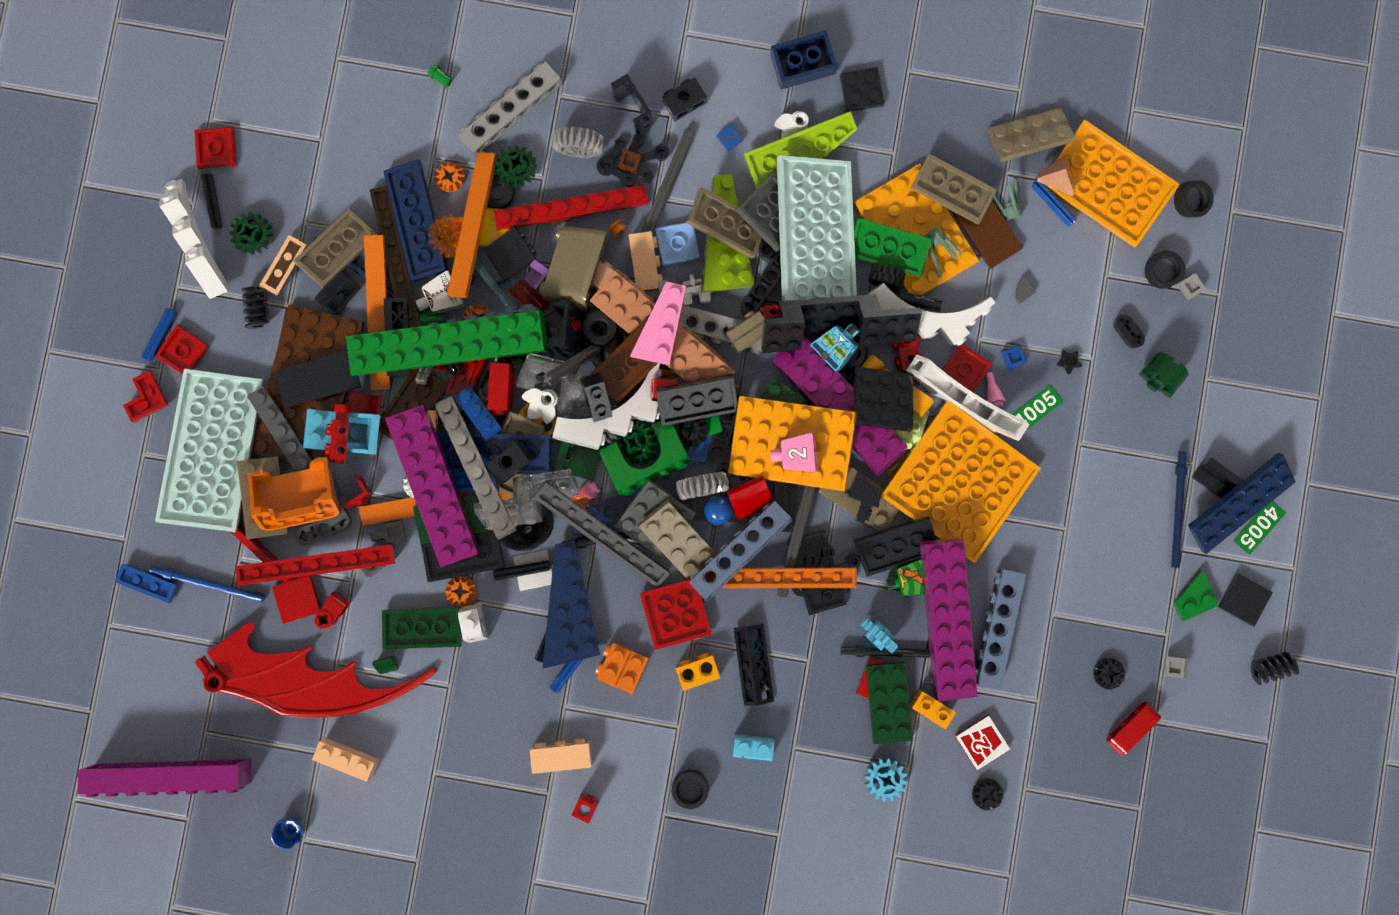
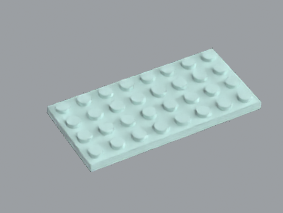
M779 155L777 157L782 301L857 296L851 161Z
M184 369L155 522L237 532L242 507L237 461L250 460L258 413L247 396L263 386V379Z

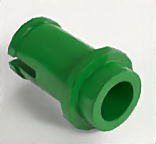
M438 65L430 67L428 75H430L431 79L437 80L445 88L451 85L453 77L442 71Z
M424 313V315H420L421 326H427V324L433 322L445 323L444 313L428 315Z

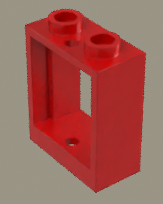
M490 363L487 410L492 412V415H495V417H507L509 411H513L515 368L508 363Z

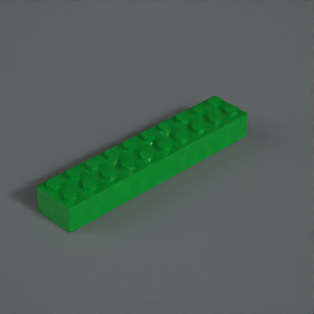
M542 311L346 336L351 376H364L548 351L544 313Z

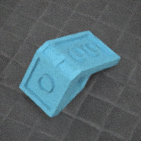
M307 409L303 448L325 449V443H329V435H326V425L330 424V420H335V412ZM349 413L347 453L376 455L380 415ZM339 427L338 431L342 434L343 429ZM341 447L337 448L338 452L342 451Z

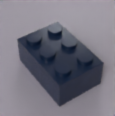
M827 30L771 46L770 56L781 90L836 74L837 63Z

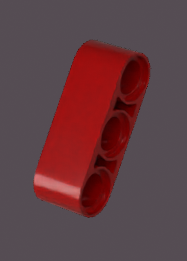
M1145 701L1107 737L1106 741L1120 756L1125 755L1160 721L1161 715Z

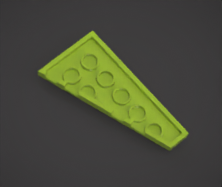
M851 111L743 154L756 189L773 172L777 175V157L779 155L825 158L857 130Z
M725 174L712 177L711 193L739 207L733 175ZM706 234L705 267L702 272L703 285L701 286L700 293L753 287L755 283L749 257Z

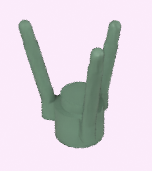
M1017 178L1013 180L1015 196L1011 182L1007 183L1011 202L1005 204V209L996 195L993 197L994 202L1001 211V215L1003 217L1007 216L1008 220L1022 216Z
M935 227L925 236L933 239L930 254L938 276L942 278L941 269L932 245L938 247L942 244L954 259L957 256L953 250L959 255L962 252L939 227Z

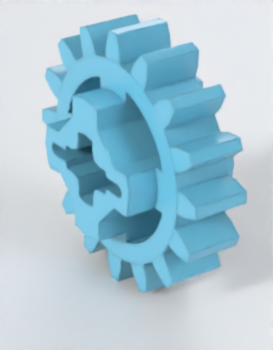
M868 618L862 621L860 625L867 631L864 636L878 649L882 650L885 647L890 653L897 649V644L891 640L894 635L879 621L873 623Z
M888 757L885 762L878 758V764L872 761L873 768H866L869 775H864V778L869 781L865 783V786L871 787L868 790L870 794L875 792V799L881 796L882 801L885 802L886 798L889 797L892 802L894 795L900 798L899 791L905 792L902 786L903 784H908L907 780L903 779L907 776V773L901 772L903 766H897L898 762L896 760L890 763ZM886 767L885 770L878 771V769ZM895 771L898 774V782L894 778ZM880 776H881L882 778H883V777L887 778V776H888V778L890 779L891 782H887V781L883 782L882 779L880 778ZM873 777H874L875 779H877V782H878V784L876 785V786H877L876 788L874 787V784H873ZM893 788L892 791L886 792V790Z

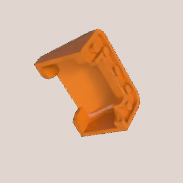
M327 457L315 458L310 462V469L272 477L265 470L247 473L251 516L261 530L273 531L329 519L339 515L337 495L330 462Z

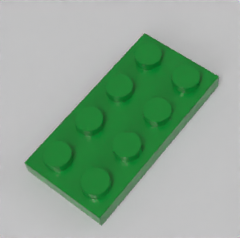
M858 218L854 230L855 258L883 266H892L905 273L922 277L933 239Z

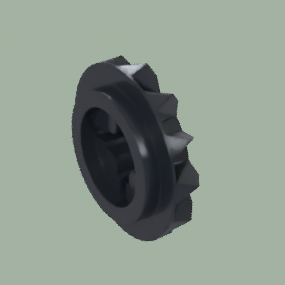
M703 419L682 422L678 426V436L681 442L687 446H698L707 437L708 427ZM694 426V429H696L698 433L695 432L691 434L687 431V429L692 428Z
M1104 658L1095 665L1093 675L1100 687L1112 690L1120 687L1122 682L1125 681L1126 672L1123 664L1118 660ZM1109 668L1117 673L1112 675L1111 680L1108 676L1102 675L1107 673Z
M982 779L974 785L972 799L980 809L993 811L1000 806L1004 799L1003 789L993 779ZM982 789H984L987 792L993 790L991 795L993 796L994 800H990L989 798L985 800V794L982 791Z

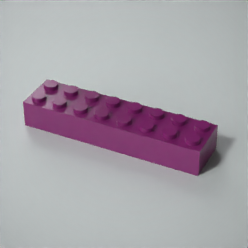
M804 335L801 350L779 352L772 358L774 365L812 406L854 412V388L811 346L812 343ZM855 425L852 449L877 476L907 451L908 446L892 429Z
M421 405L385 418L440 568L479 554L480 548L427 405Z
M958 537L921 541L920 551L933 695L938 701L978 697L964 540Z
M251 759L95 763L78 770V794H86V797H97L103 793H106V797L118 796L119 793H126V796L139 795V792H146V795H157L158 792L174 795L178 794V791H185V794H196L198 791L205 790L206 794L218 793V790H225V793L238 792V789H244L246 785L251 783Z

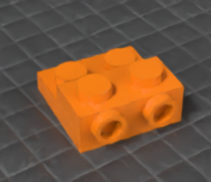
M613 642L611 646L607 645L603 654L606 656L603 664L599 663L595 671L598 674L597 679L633 694L649 658Z

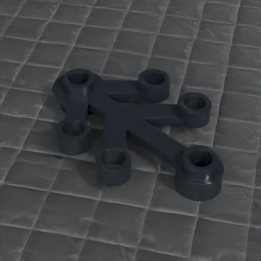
M640 133L635 134L628 150L636 152L640 146L644 145V136ZM638 137L643 139L640 143H637L635 140ZM617 138L608 157H602L598 160L596 165L597 171L603 176L612 174L622 180L626 187H632L635 184L633 175H626L617 169L620 159H615L618 153L626 148V141L623 138ZM623 142L624 145L622 147H618L617 143ZM659 144L655 147L654 151L643 153L641 162L654 159L665 161L669 157V148L664 144ZM660 151L665 152L663 157L658 155ZM608 164L610 165L609 169L605 170L603 169V165ZM639 166L637 175L641 176L646 183L652 182L653 173ZM650 174L651 178L645 179L644 175ZM631 178L633 181L632 183L628 184L626 183V179Z
M830 546L822 549V557L818 568H827L829 559L834 555V549ZM826 549H830L831 554L829 556L825 554ZM849 554L845 557L844 562L832 568H858L861 560L858 555ZM807 555L804 559V568L815 566L817 558L814 555ZM809 557L814 559L813 564L808 563ZM852 558L856 559L855 565H852L850 562ZM792 588L793 593L799 597L811 594L822 598L824 602H831L834 599V594L830 590L822 591L817 588H805L801 591L799 588ZM835 588L843 594L851 591V588H848L846 591H843L842 588ZM827 592L830 594L829 600H826L824 597Z

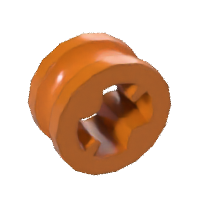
M621 219L614 222L608 228V231L613 233L612 236L614 238L622 234L627 228L626 225L622 224L623 221Z

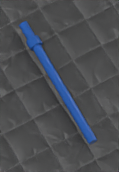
M151 566L149 569L150 574L162 576L165 580H177L262 603L265 599V595L181 574L174 569H162Z

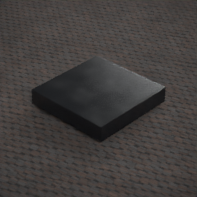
M1236 573L1218 608L1255 627L1273 592Z

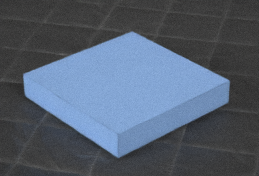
M685 222L655 228L663 267L700 260L693 226Z

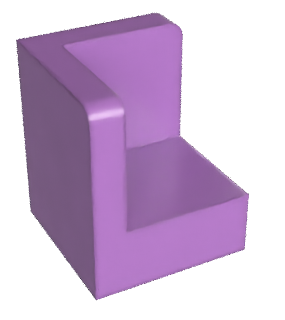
M533 260L530 264L531 270L523 281L539 293L541 282H545L548 269L536 260Z

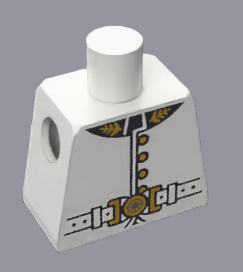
M448 270L422 287L425 297L416 300L420 311L430 307L434 314H439L466 307L462 297H450L447 295L451 273Z
M481 603L461 607L458 611V618L463 640L471 643L488 639Z

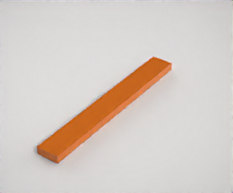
M477 152L447 295L450 297L468 298L495 171V162L497 161L496 153Z
M364 235L368 333L385 331L384 298H387L385 236ZM387 372L370 375L371 390H392L391 377L387 376Z
M458 491L460 497L476 494L475 492ZM499 491L502 500L514 498ZM411 497L359 507L362 526L415 517L413 506L417 505V503Z
M742 568L722 588H857V568ZM710 572L706 576L707 582H713L716 579L714 572Z

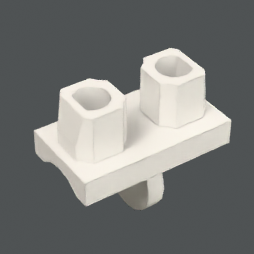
M693 274L689 275L690 280L683 282V285L687 288L685 289L682 305L693 306L692 296L699 295L701 304L710 303L712 292L700 293L701 286L703 285L702 278L694 279Z

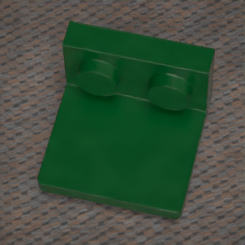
M562 441L554 470L593 481L601 457L599 450L603 449L604 445H600L599 449L596 450Z

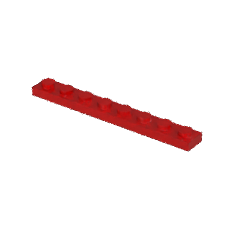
M645 185L494 210L497 231L511 229L510 226L512 225L515 228L567 218L640 207L649 203Z
M391 544L235 566L237 586L391 565L396 564L394 546Z

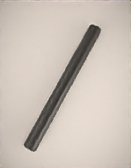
M686 128L683 132L642 232H653L694 136V131Z
M806 485L804 487L784 568H795L815 487ZM778 588L777 596L786 598L789 588Z

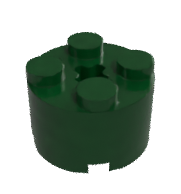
M1158 352L1139 374L1148 382L1147 387L1154 392L1159 390L1165 396L1171 398L1186 380L1189 373L1184 365L1181 363L1177 365L1173 362L1175 358L1166 353Z

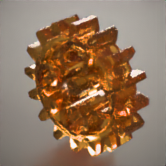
M450 214L448 219L445 215H442L441 220L436 218L435 224L430 226L432 231H429L428 236L432 238L429 243L435 244L433 250L440 249V255L446 252L447 257H450L451 253L454 256L456 255L460 234H455L453 238L451 236L456 231L461 232L462 223L459 222V216L455 220L452 214ZM445 224L448 225V226H449V231H448V228H447V227L444 228L443 225H445ZM447 233L449 235L443 241L438 239V236H440V238H444Z

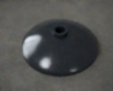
M525 498L517 500L506 507L516 527L515 532L500 539L507 548L514 551H528L537 548L549 538L554 528V516L552 511L536 499Z

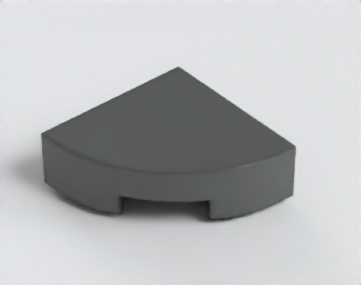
M1025 277L1019 281L1016 288L1018 304L1036 293Z

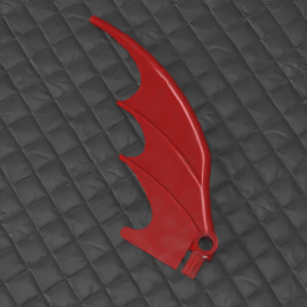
M252 622L245 624L207 652L218 667L216 670L205 655L195 662L205 676L202 681L204 688L208 692H220L238 696L260 704L279 715L304 718L337 717L381 706L408 693L437 672L435 667H431L420 676L398 686L371 689L362 686L358 682L354 666L357 664L356 661H352L341 669L328 672L317 671L308 667L306 656L308 651L312 649V645H308L295 652L264 654L253 651L248 644L249 636L255 630V624ZM214 677L219 679L218 687L213 684Z

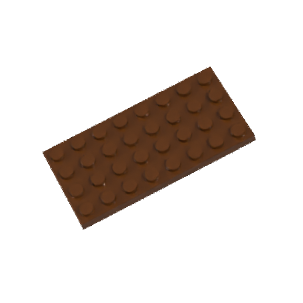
M288 304L267 390L303 443L307 409L334 412V404H345L347 392L286 409L275 371L346 351V336L362 332L364 322ZM260 418L251 454L267 458L278 457L280 461L289 462ZM306 448L313 460L318 457L328 458V455H324V450Z

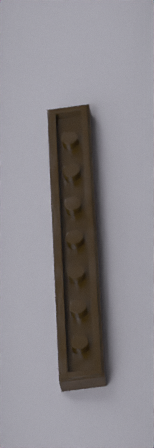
M385 186L369 189L379 233L385 236L386 263L394 297L408 298L409 328L419 327L421 322L388 188ZM396 302L398 315L403 311V302ZM400 321L401 327L404 329V324Z

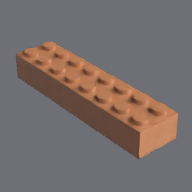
M618 269L612 272L590 300V302L630 335L649 318L656 304V301ZM678 322L674 340L675 347L672 350L670 364L667 365L686 382L735 374L737 369L683 323Z

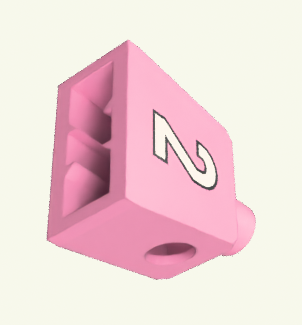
M815 433L782 440L781 449L771 450V461H782L783 469L818 471Z

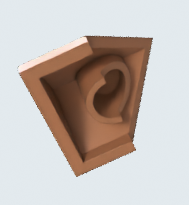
M1068 155L1039 171L1038 182L1073 197L1075 183Z

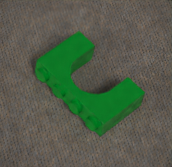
M661 421L651 425L660 443L661 452L658 460L648 468L636 469L629 466L616 442L599 450L620 496L632 494L635 489L643 486L648 479L653 481L657 478H665L670 472L676 469L681 470L690 463V459L673 424L662 426Z

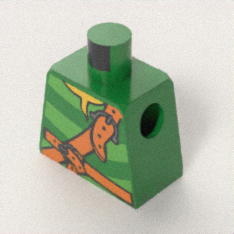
M921 559L894 568L896 577L885 579L887 589L899 588L900 595L902 596L925 595Z

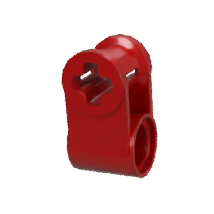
M333 591L314 618L315 625L320 629L333 627L340 616L347 610L350 602ZM323 616H328V617H327V621H329L328 623H323V622H324V619L322 618Z

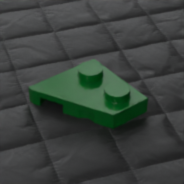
M1199 571L1191 584L1186 586L1183 594L1178 596L1173 602L1181 621L1188 620L1219 606L1204 571Z

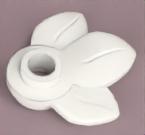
M796 111L792 115L783 114L775 121L774 126L782 130V139L807 129L809 117L803 111ZM797 118H800L802 120L801 124H797Z
M533 388L522 395V398L530 403L527 418L537 419L542 417L546 424L555 418V406L558 402V396L554 390L545 389L541 391ZM547 395L551 396V402L546 400Z

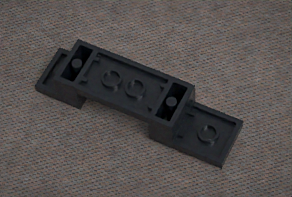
M876 294L779 301L777 318L764 319L761 350L762 353L801 350L803 333L829 331L835 326H841L845 330L851 323L860 330L856 335L859 346L913 342L917 338L922 312L920 308L881 311Z

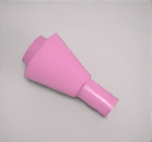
M993 372L986 373L988 383L987 401L998 408L1002 407L1006 399L995 382Z
M589 480L570 498L576 503L599 497L601 490L595 481Z

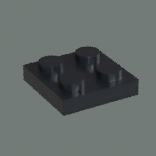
M878 67L840 73L846 113L884 106Z

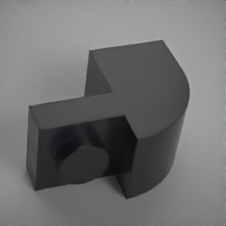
M857 478L853 479L847 497L861 502L855 521L864 523L865 520L869 521L872 514L870 506L878 508L880 498L873 485Z

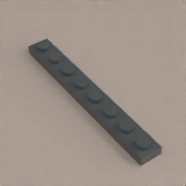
M261 386L249 394L247 398L295 472L310 469V462L313 461L306 448H303V443L266 386ZM338 497L339 515L327 519L331 526H335L349 516Z
M451 395L436 403L435 407L496 538L500 540L515 532L516 527L489 470L485 466L486 464L454 397Z
M546 480L533 495L534 499L657 588L670 574L668 569Z

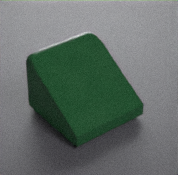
M394 655L372 662L373 667L379 674L398 670L396 656Z

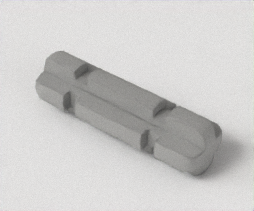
M432 367L419 369V373H417L415 378L417 384H426Z

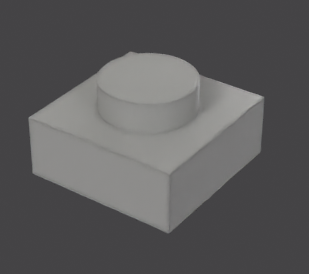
M1196 273L1177 284L1187 300L1206 289Z
M1166 656L1165 676L1187 678L1188 658Z

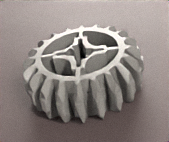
M575 126L560 127L554 131L552 136L553 149L563 155L595 158L600 156L604 149L603 136L588 128Z
M725 472L709 473L679 480L676 483V490L679 499H692L725 492L729 489V481Z

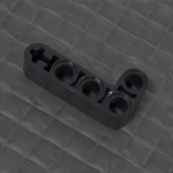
M765 240L760 243L758 254L769 265L743 299L740 307L743 316L751 311L756 313L781 280V264L777 261L780 258V250L776 252ZM764 246H769L772 249V252L770 254H765L762 251V248ZM770 272L775 273L777 276L773 281L768 280L766 277ZM757 288H763L766 294L764 296H758L755 293V290ZM752 299H754L753 310L746 311L745 305L749 306Z
M735 387L736 396H742L740 389ZM733 412L734 416L730 420H726L722 415H719L721 428L728 431V436L724 439L719 438L717 434L712 436L709 457L716 462L730 464L732 446L728 445L737 412ZM720 447L723 454L720 457H714L712 455L713 448Z

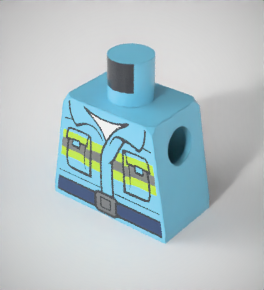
M852 323L845 330L841 326H835L814 341L811 346L836 372L841 371L859 346L853 338L860 330Z

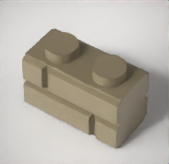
M751 311L743 317L744 321L739 324L736 321L727 327L729 331L726 332V336L738 353H741L762 339L764 317L760 311L756 313Z

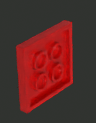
M692 579L640 593L655 650L712 635L702 597L689 583Z

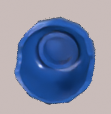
M724 495L711 497L705 502L703 508L704 518L710 524L717 526L728 522L734 512L730 499Z
M284 817L273 827L271 840L280 849H291L303 838L304 827L295 817Z

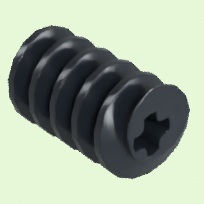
M260 287L241 288V291L246 292L242 294V298L246 300L243 302V306L247 307L243 312L245 315H248L244 317V321L248 322L245 328H262L265 324L270 323V320L264 319L269 313L263 312V309L268 308V305L262 304V302L268 299L261 296L267 293V290Z
M1289 652L1261 658L1259 661L1254 660L1251 663L1252 677L1258 685H1261V679L1264 683H1269V678L1272 681H1276L1277 676L1279 679H1284V674L1287 677H1291L1292 672L1294 675L1299 674L1298 664Z

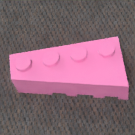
M671 282L665 283L630 357L666 365L670 364L686 286Z

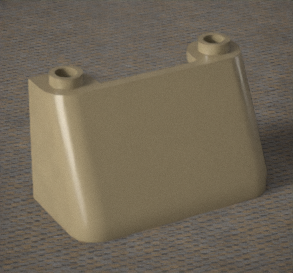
M563 226L562 229H558L556 249L546 280L541 282L539 293H542V300L558 302L560 299H566L579 308L580 311L587 312L589 307L588 300L592 293L591 289L601 257L604 255V250H607L609 243L608 232L599 229Z

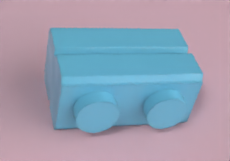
M734 734L733 757L741 758L744 756V758L772 761L774 750L773 738Z

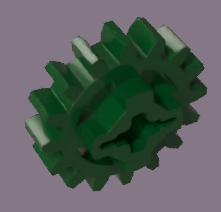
M516 145L515 149L512 150L508 146L507 152L502 149V156L497 155L498 162H495L496 174L501 175V182L507 180L508 186L511 183H514V187H517L518 183L524 186V181L530 183L531 177L536 176V158L532 157L531 151L526 153V147L519 150L518 145Z
M249 212L248 217L242 213V219L235 218L236 225H230L234 228V231L229 232L230 235L234 236L231 242L235 244V248L241 249V252L245 254L249 252L251 255H254L255 250L258 253H262V247L268 249L266 243H272L269 236H272L273 233L269 231L272 225L266 224L268 220L265 217L262 218L258 213L254 216L252 212ZM251 222H258L260 225H253ZM243 242H249L251 245H245Z
M643 421L633 422L631 433L627 432V435L620 440L623 443L621 450H625L624 457L629 456L628 461L645 463L648 462V459L653 458L651 453H656L657 450L654 448V445H658V442H655L654 439L657 435L652 434L654 428H649V423H643Z

